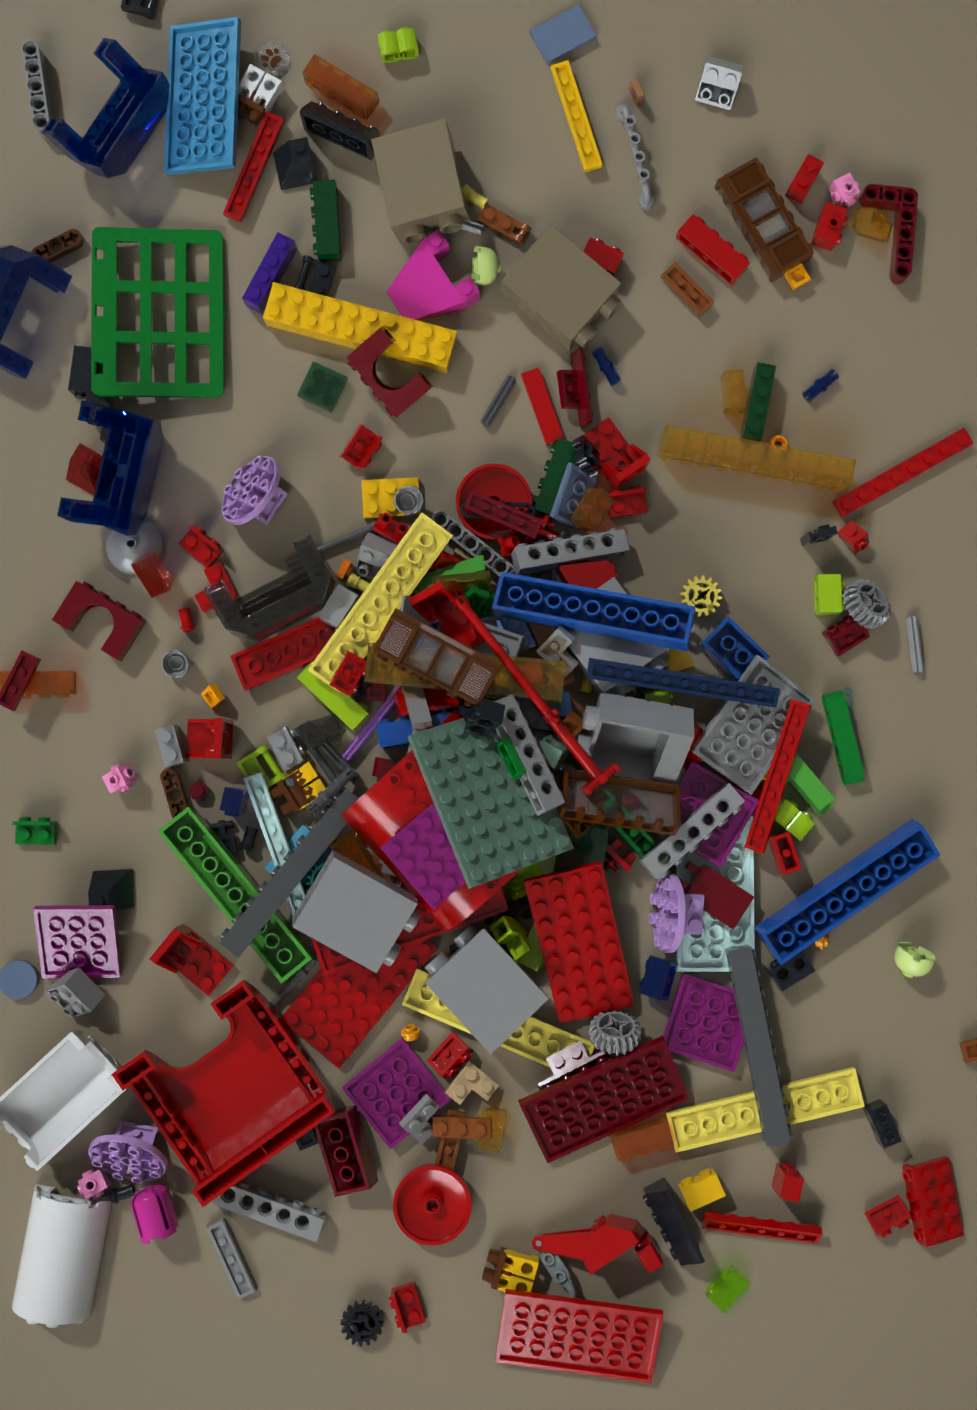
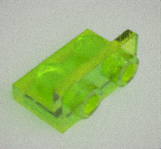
M538 863L521 869L505 884L514 901L527 894L524 879L543 875Z
M731 1265L721 1272L720 1278L715 1283L713 1282L708 1286L705 1294L710 1303L713 1302L724 1313L750 1283Z

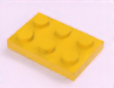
M419 478L362 480L363 518L377 519L381 513H388L392 518L419 516L421 514L420 511L412 515L400 513L394 503V496L400 488L414 486L419 489Z

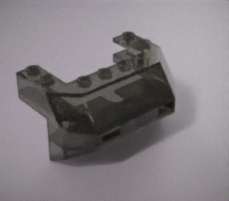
M308 535L307 538L299 542L293 543L295 551L303 564L302 566L235 600L223 579L210 587H205L207 599L228 632L234 636L260 642L323 609L332 595L336 582L311 535Z

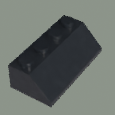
M311 101L300 109L299 113L304 130L372 160L374 150L371 139L380 137V132L375 127L365 126L355 118L350 119L338 110H330L320 102L315 103Z
M662 1178L644 1187L645 1195H643L645 1203L648 1207L652 1206L654 1210L652 1217L656 1225L661 1224L663 1230L660 1233L665 1243L670 1242L672 1248L669 1251L674 1261L678 1259L681 1266L704 1263L705 1260L665 1179Z

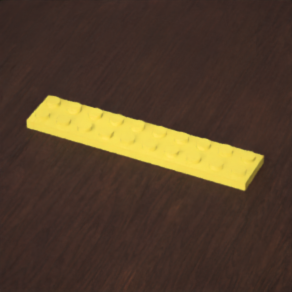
M421 512L308 668V671L329 685L347 650L364 659L379 639L395 608L400 610L402 597L404 595L410 596L453 535Z
M417 968L402 1005L471 1034L425 984L426 979L430 976L429 972ZM530 1016L500 1047L550 1067L546 1059L547 1057L580 1040L589 1057H591L595 1045L591 1044L590 1040Z
M854 1067L782 1084L785 1094L782 1100L788 1109L789 1116H786L787 1124L790 1123V1125L865 1107ZM754 1091L665 1112L675 1152L762 1132Z

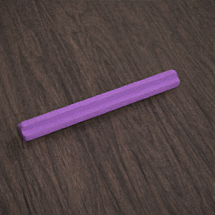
M400 682L342 753V757L345 760L351 761L374 732L376 724H380V720H383L395 705L394 695L398 694V690H402Z

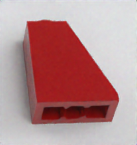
M608 560L563 565L556 570L563 583L595 589L613 577L615 579L618 577L615 566L612 563L610 564Z

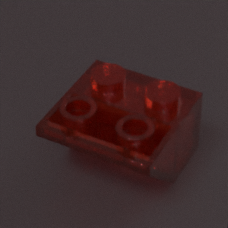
M152 551L131 563L133 570L151 598L170 591L173 583L170 572L168 570L164 571L162 568L163 562L158 554L154 555Z

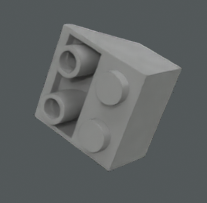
M707 56L695 101L731 110L744 66Z
M368 532L361 543L354 573L372 581L397 547V544Z
M79 967L68 971L45 991L49 995L50 1000L57 1003L63 1009L64 1014L71 1018L92 1012L105 996L101 989Z

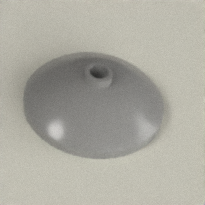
M129 518L119 522L112 528L107 538L106 551L110 562L118 570L131 575H139L152 570L159 563L164 551V542L160 531L151 522L141 518ZM131 541L135 543L133 547H129Z

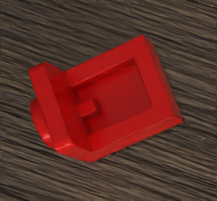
M853 520L838 531V536L851 546L854 554L864 550L869 544L868 533Z

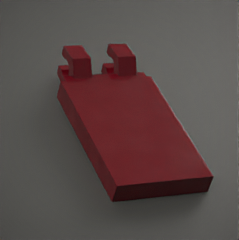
M688 861L684 868L694 873L695 877L690 884L679 878L685 891L684 893L704 895L703 910L734 930L754 899V896L704 864V866L702 865L699 868Z

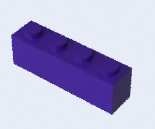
M277 232L242 297L247 307L263 314L273 282L280 283L297 251V246L293 239Z

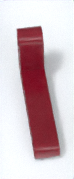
M869 184L860 194L859 204L869 209L895 211L889 276L892 283L902 284L912 272L918 193L915 189L909 187ZM866 194H870L873 198L867 197ZM904 198H908L910 202H906ZM902 216H906L908 220H904ZM901 234H904L907 239L902 238ZM899 252L904 253L905 257L900 256ZM897 270L902 271L904 276L898 274Z

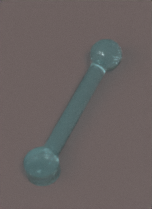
M846 687L844 693L847 695L852 726L854 727L857 725V721L854 719L850 695L852 690L850 687Z

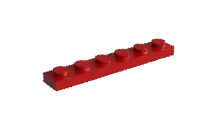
M266 111L223 212L225 217L242 223L285 122L284 118Z
M714 1211L705 1212L701 1221V1229L818 1244L823 1235L822 1227L813 1224L802 1225L791 1221L779 1222L774 1219L764 1220L752 1216L725 1215Z

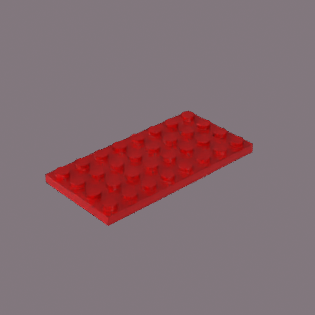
M601 861L524 879L559 1024L599 1015V1012L606 1013L607 1011L612 1012L635 1006Z
M426 939L400 949L393 964L389 967L382 963L377 973L359 963L324 975L321 968L280 1020L340 1069L411 982L416 969H421L438 949V946L430 939Z
M505 1289L495 1362L651 1383L664 1316L663 1310Z

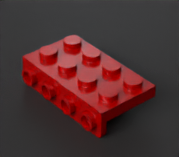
M943 1156L912 1166L909 1164L902 1165V1176L906 1185V1197L909 1201L910 1215L914 1227L913 1235L916 1241L926 1247H930L964 1236L949 1157Z

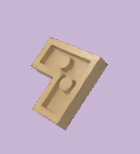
M467 1061L444 1093L458 1105H461L471 1090L487 1102L499 1085L474 1064Z

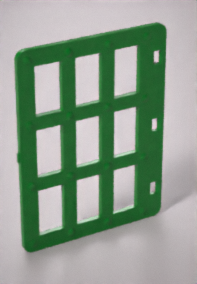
M94 228L92 231L91 292L92 392L99 397L220 398L224 393L223 318H225V310H223L222 234L217 230ZM117 243H140V281L117 280ZM152 244H174V281H152ZM186 244L209 245V282H186ZM97 249L103 250V259H97ZM117 293H140V331H117ZM152 294H175V332L152 331ZM187 294L209 295V333L187 332ZM97 306L103 307V316H97ZM117 343L140 344V382H117ZM152 344L175 345V383L152 382ZM187 345H209V383H187ZM97 363L103 364V374H97Z

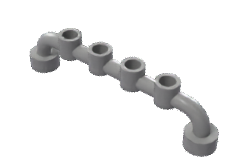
M622 104L616 110V118L618 121L624 122V129L628 131V145L632 148L634 155L633 164L638 170L637 181L641 184L643 190L638 205L642 210L647 211L652 208L654 203L648 182L650 172L644 167L645 153L640 151L639 147L641 137L635 132L634 128L636 118L631 115V108L626 104Z

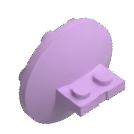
M259 455L243 468L236 470L234 479L224 488L225 496L221 512L227 521L234 525H241L253 518H257L263 524H269L275 511L288 495V493L278 487L281 470L277 461L269 456L261 457Z
M668 873L662 879L659 877L655 891L650 895V904L657 905L659 912L649 913V923L652 924L655 947H659L664 953H673L678 949L684 934H702L704 895L685 894L682 884L675 874Z
M122 1120L119 1122L115 1135H103L95 1138L88 1150L93 1166L102 1168L104 1171L112 1174V1177L116 1180H123L124 1178L136 1184L161 1178L166 1171L168 1162L164 1154L154 1147L159 1132L157 1127L142 1126Z

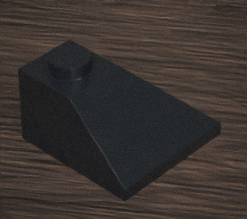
M307 137L289 140L273 153L281 190L313 184V181H317Z
M132 869L93 871L88 891L89 905H114L115 910L133 908Z

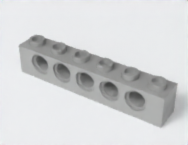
M612 528L602 533L594 531L584 536L576 534L567 539L558 537L549 542L540 540L531 545L522 543L514 548L511 556L516 575L558 569L563 565L625 557L630 549L624 529L617 530V528ZM603 542H607L609 547L605 546ZM585 545H589L592 550H588ZM566 548H571L574 553L568 552ZM548 551L554 552L556 556H551ZM530 554L536 555L537 559L531 558Z
M513 694L494 701L506 705L503 723L496 728L500 740L510 736L527 772L519 779L537 816L564 804L563 794L557 787L554 775L546 764L545 756L541 753L537 740L528 727V721L523 716L518 701L514 698Z
M730 783L725 784L681 823L676 835H667L645 854L639 862L653 878H664L670 872L668 869L672 865H679L685 859L683 856L688 851L690 853L695 851L699 847L697 843L702 839L707 840L714 833L712 830L716 826H723L728 821L727 817L731 813L736 814L743 808L741 804L745 800ZM721 801L726 804L724 812H720L718 809V804ZM706 814H709L712 818L709 825H706L703 821ZM691 827H695L697 830V835L694 838L689 836V829ZM676 840H680L683 844L680 851L674 848ZM662 853L668 855V861L665 864H662L659 860V856Z
M240 1180L230 1188L234 1190V1196L228 1195L225 1191L210 1202L211 1204L313 1242H317L327 1215L318 1207L310 1208L301 1201L288 1200L283 1194H272L266 1188L253 1187L245 1180ZM244 1196H251L253 1198V1202H247ZM263 1203H270L272 1208L265 1209ZM287 1209L290 1212V1215L284 1216L281 1213V1210ZM306 1216L309 1222L303 1223L299 1217Z

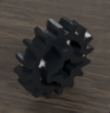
M584 435L574 439L572 446L574 448L575 457L573 458L575 463L590 478L599 474L601 466L599 464L600 453L598 449Z
M362 1300L360 1305L357 1301H354V1307L348 1305V1312H343L342 1317L344 1319H341L340 1325L344 1326L341 1332L347 1333L345 1339L351 1338L352 1345L356 1341L359 1342L360 1347H362L363 1342H366L369 1346L371 1339L377 1341V1335H381V1327L384 1324V1321L381 1320L383 1314H377L379 1307L372 1308V1302L370 1301L366 1305L365 1300Z

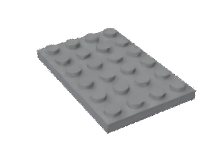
M759 655L754 657L738 681L780 688L777 708L725 700L690 750L749 795H752L770 768L791 700L793 699L812 706L816 701Z

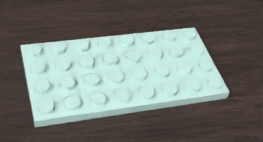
M753 816L749 818L721 868L696 853L688 851L683 856L685 859L676 866V876L690 884L695 874L684 868L686 863L690 861L699 868L705 864L754 896V851L744 847ZM675 841L676 850L680 851L683 846ZM754 899L734 930L703 910L702 934L683 935L681 943L676 950V971L729 972L726 948L748 944L752 949H755Z

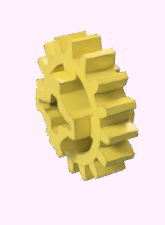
M702 575L700 580L697 576H694L693 582L689 579L687 581L688 586H682L685 592L680 593V596L684 597L680 602L681 604L690 606L702 605L704 609L695 607L697 617H700L702 613L707 617L709 615L708 611L714 613V607L718 608L720 606L717 601L722 599L721 596H718V593L722 590L715 588L718 583L712 584L711 577L705 580V575ZM697 584H703V585H706V586H708V587L703 588V587H700V586L697 585ZM689 591L692 593V600H690V601H689ZM707 592L703 599L695 601L699 594ZM711 592L713 593V601L710 600Z

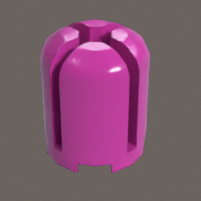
M159 1184L147 1186L143 1190L136 1192L131 1198L130 1205L141 1243L150 1244L149 1239L159 1237L163 1240L177 1232L176 1227L180 1228L170 1191L166 1186Z

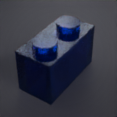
M235 787L224 788L220 810L225 811L224 815L239 817L240 814L246 813L249 800L248 790Z
M650 955L645 963L646 971L640 982V993L658 1000L668 1001L678 963L659 956Z

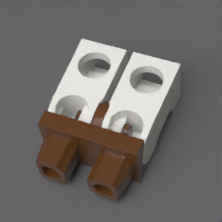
M250 64L239 84L238 116L242 117L245 110L250 112L247 120L257 126L261 119L264 118L266 111L270 113L276 99L285 90L282 81L268 73L265 74V71Z

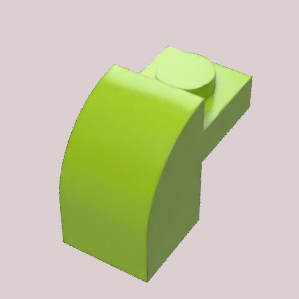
M503 916L490 926L497 942L507 945L515 961L522 960L533 951L526 938L528 933L514 918Z

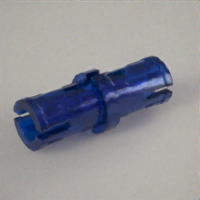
M600 347L592 352L600 366L599 370L604 373L610 386L621 381L613 367L614 363L609 360L603 348Z
M831 369L822 378H817L811 387L802 392L804 399L808 396L806 401L811 402L818 394L824 393L829 385L839 379L838 373L836 372L833 375L835 370Z

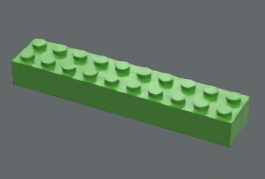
M193 805L188 806L157 831L231 922L239 912L244 913L247 909L245 904L252 896L256 898L260 893L257 890L259 886ZM278 910L249 944L281 984L314 956L312 951Z

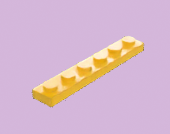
M569 60L551 65L550 70L583 171L586 173L602 168L603 164Z

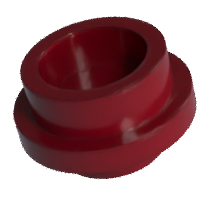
M195 782L189 788V795L193 800L202 801L208 796L209 789L203 782Z

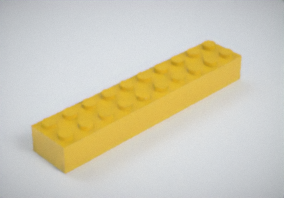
M275 282L272 284L263 316L266 326L356 349L384 325L396 341L380 356L448 374L457 341L456 330Z

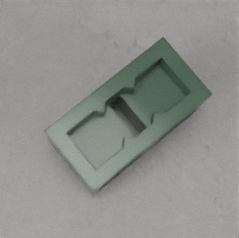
M554 733L548 737L545 736L542 741L539 740L537 743L541 753L545 756L546 764L554 769L566 760L570 752L560 737Z

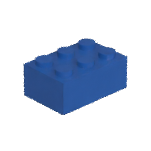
M729 616L723 619L698 645L734 681L740 679L756 655H759L764 660L770 657Z

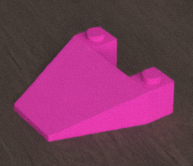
M440 229L422 240L386 291L403 317L418 321L465 310L480 300V292L470 277L453 286L438 263L439 260L450 254V245L440 232Z

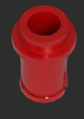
M190 608L179 609L178 613L182 624L180 628L183 630V633L194 631L196 625L193 624Z

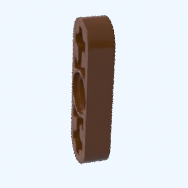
M70 229L33 248L31 258L38 266H46L81 248L84 244V238L78 230ZM73 236L76 237V242L72 241ZM55 244H62L61 251H53V246ZM39 253L43 254V259L41 260L39 259Z
M167 768L162 771L160 779L172 818H174L179 813L178 806L174 807L173 804L183 802L184 805H180L182 811L189 804L178 771ZM168 772L174 774L175 777L172 778L173 784H178V787L168 789V786H171L170 780H166ZM173 790H178L181 794L178 801H174L171 798Z

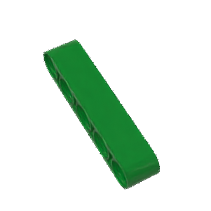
M842 690L822 694V704L842 782L845 786L864 782L865 774L845 695Z

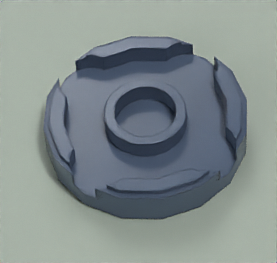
M26 960L9 962L0 972V989L6 996L12 999L25 998L32 994L38 986V971L34 965L32 966Z

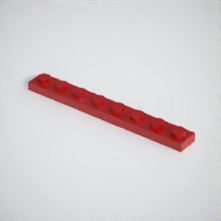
M964 427L839 497L832 503L840 517L843 518L974 443Z
M791 700L744 846L745 848L762 854L765 853L812 707L810 704Z

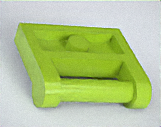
M266 744L238 761L237 765L245 777L263 772L268 788H270L287 776L277 766ZM258 756H263L275 775L274 778H269L257 759Z

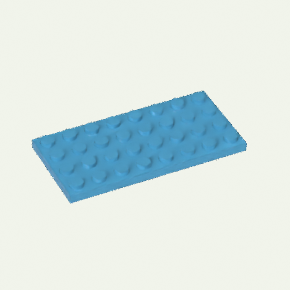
M239 17L170 26L164 172L167 175L236 168L241 20Z

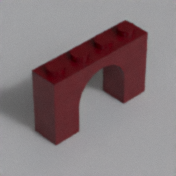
M383 325L346 358L348 359V365L354 371L357 370L361 375V381L366 386L369 385L372 388L375 398L379 401L382 400L386 405V411L391 416L394 415L397 418L429 391L433 385L422 372H419L401 387H389L380 381L376 373L377 359L396 341Z
M76 581L52 618V621L74 632L87 611L95 607L107 608L113 616L114 626L101 650L113 658L122 661L146 622L141 620L143 616L133 610L131 613L126 611L125 608L127 606L117 600L115 603L109 600L110 596L100 591L97 593L93 591L94 586L86 581H83V583Z

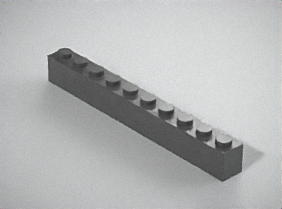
M347 788L343 791L340 790L332 798L335 801L331 806L327 804L320 812L323 816L319 821L314 820L308 827L310 832L306 837L302 834L295 843L298 845L293 852L289 850L284 856V864L281 867L277 865L270 875L273 876L268 883L264 881L257 889L260 892L257 897L254 898L252 896L245 904L247 909L244 913L239 912L232 920L234 925L231 929L226 928L219 936L222 939L219 943L237 958H239L347 824L340 815L359 799Z
M748 944L726 948L725 952L763 1140L767 1147L791 1143L790 1136L793 1133L790 1123L787 1124L786 1116H789L786 1104H783L782 1100L785 1094L782 1084L779 1085L780 1069L778 1065H775L774 1061L777 1054L774 1045L771 1046L770 1038H773L771 1027L767 1026L766 1019L769 1018L767 1008L763 1006L762 999H765L763 988L759 987L758 980H761L759 969L755 967L754 961L757 960L756 952Z

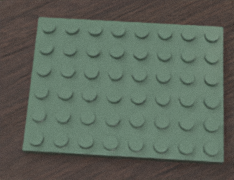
M462 718L411 734L407 737L468 889L574 848L563 821L559 818L558 809L555 808L537 816L520 779L512 780L496 747V744L501 741L496 729L487 736L465 729L466 722Z

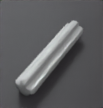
M910 616L906 618L911 665L912 671L917 673L924 671L918 618L917 616Z

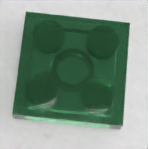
M313 361L297 396L329 412H333L348 377Z

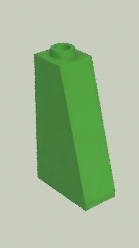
M483 555L425 574L414 589V594H418L440 580L457 581L465 594L472 586L488 591Z
M796 753L788 781L814 815L819 818L833 807L835 798Z

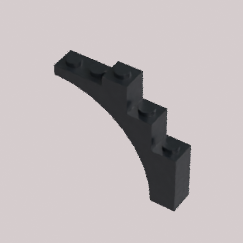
M74 345L68 391L75 398L86 399L84 415L90 422L97 424L102 422L100 440L106 444L105 446L110 448L124 446V440L131 443H137V440L144 441L148 445L162 443L163 435L159 431L143 428L128 421L113 409L106 397L96 396L92 392L91 347Z

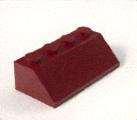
M356 1105L335 1110V1113L315 1126L334 1196L338 1197L371 1189L378 1182V1177Z

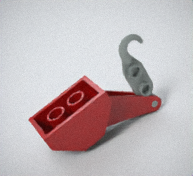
M609 1214L606 1217L602 1215L594 1221L595 1224L591 1228L537 1234L532 1240V1246L535 1250L541 1251V1261L553 1280L568 1291L569 1297L576 1298V1291L572 1285L570 1271L559 1255L584 1260L585 1267L590 1274H593L640 1241L645 1230L638 1220Z

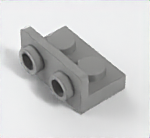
M285 726L282 730L267 737L285 772L306 761L304 758L306 753L301 745H297L295 741L297 736L292 728L289 730Z

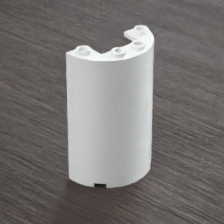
M80 1030L70 1032L0 1097V1124L3 1123L4 1128L9 1133L15 1135L18 1143L29 1150L24 1158L27 1165L36 1171L44 1166L125 1091H122L111 1075L121 1068L118 1062L101 1043L90 1035L87 1038L84 1037L83 1031Z
M36 1184L31 1202L12 1310L21 1318L26 1319L28 1324H46L49 1328L73 1323L80 1324L91 1315L112 1203L107 1196H99L94 1200L92 1196L89 1200L54 1194L55 1187Z

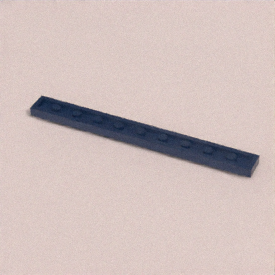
M589 658L586 678L774 708H777L780 688L596 658Z

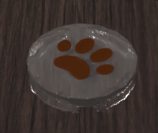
M277 41L262 43L254 53L253 62L255 67L277 79L285 76L291 67V57L288 49Z

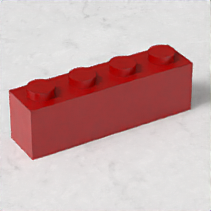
M692 214L677 232L676 238L731 286L742 276L750 264L744 254L738 253L729 241H724L715 229H710L701 217H696Z

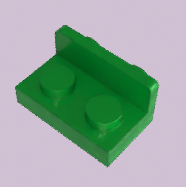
M19 817V821H12V825H16L15 844H56L57 821H50V817H38V821H31V817Z

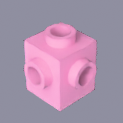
M851 173L834 180L829 187L833 202L837 203L840 207L853 205L860 194V186L853 179Z
M119 763L110 768L111 771L102 776L110 794L118 791L126 792L133 788V783L138 781L130 764L122 766Z
M101 1168L95 1172L91 1169L83 1173V1178L78 1181L79 1185L77 1187L82 1197L85 1196V1199L92 1196L94 1200L103 1195V1190L112 1184L106 1171Z

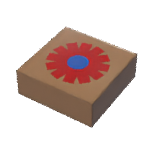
M635 78L630 81L629 92L636 106L643 104L645 92L638 79Z

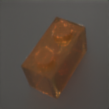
M588 488L571 520L581 530L597 532L615 500L604 489Z

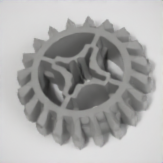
M861 578L860 580L853 581L846 587L842 595L844 599L843 604L846 605L845 610H848L849 615L854 618V621H858L859 625H864L865 628L873 629L883 625L892 612L889 608L891 606L888 603L889 598L884 595L885 592L880 590V586H875L874 582L870 583L868 579L864 580Z
M614 1010L613 1012L607 1011L606 1013L599 1012L598 1016H594L590 1024L589 1036L591 1044L595 1045V1049H601L602 1053L606 1051L609 1055L611 1053L616 1055L622 1053L625 1055L627 1051L632 1052L640 1044L642 1029L635 1016H630L629 1013L624 1014L622 1010L620 1012Z

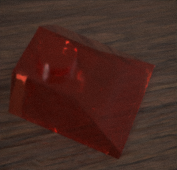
M79 443L70 458L66 480L100 499L117 471L118 466Z

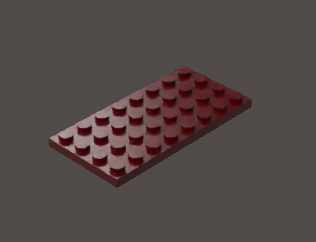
M662 1035L634 1048L632 1052L627 1051L625 1055L620 1054L526 1096L518 1100L547 1163H550L690 1099Z

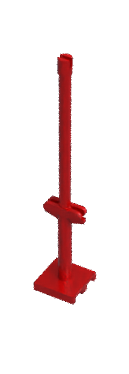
M460 595L459 598L463 604H460L457 599L453 603L461 613L463 612L544 715L542 719L545 723H549L592 778L579 788L584 795H590L596 787L604 784L610 776L621 769L616 763L609 764L602 771L598 768L558 717V712L555 709L551 710L474 612L469 602L463 595Z

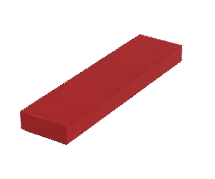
M536 368L521 373L545 445L557 442L558 438L564 439L540 369Z

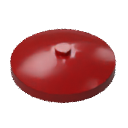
M495 463L485 464L470 471L461 481L456 494L457 514L463 526L475 536L485 540L496 541L500 536L510 537L515 535L516 531L491 520L465 519L461 515L460 507L463 502L467 501L471 490L499 502L532 504L531 490L524 477L509 466ZM527 507L522 511L527 514L531 513ZM465 509L463 510V511H466L468 515L471 514L470 511H467V510H465Z
M425 1164L412 1169L401 1179L394 1194L393 1213L397 1225L408 1238L423 1245H442L452 1241L465 1229L471 1215L472 1199L468 1185L456 1171L444 1165Z

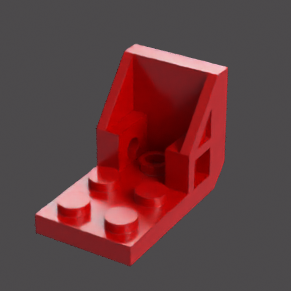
M609 417L584 434V437L586 436L588 441L590 440L594 447L598 449L600 453V471L614 489L620 488L647 469L651 461L650 457L634 444H628Z
M440 580L408 599L410 605L429 623H436L440 632L470 648L485 642L463 612L461 613L453 603L457 599L460 604H463L459 598L460 595H463L469 602L463 588L457 581ZM448 648L453 658H456L461 655L458 652Z
M225 718L188 719L186 757L232 759L234 721Z
M184 924L174 928L149 958L154 964L175 974L180 972L208 996L211 995L234 967L231 961Z

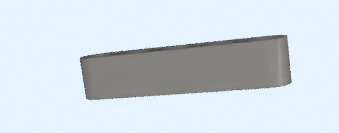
M28 40L22 45V54L32 123L42 137L48 138L54 134L55 125L45 57L38 44L33 40Z

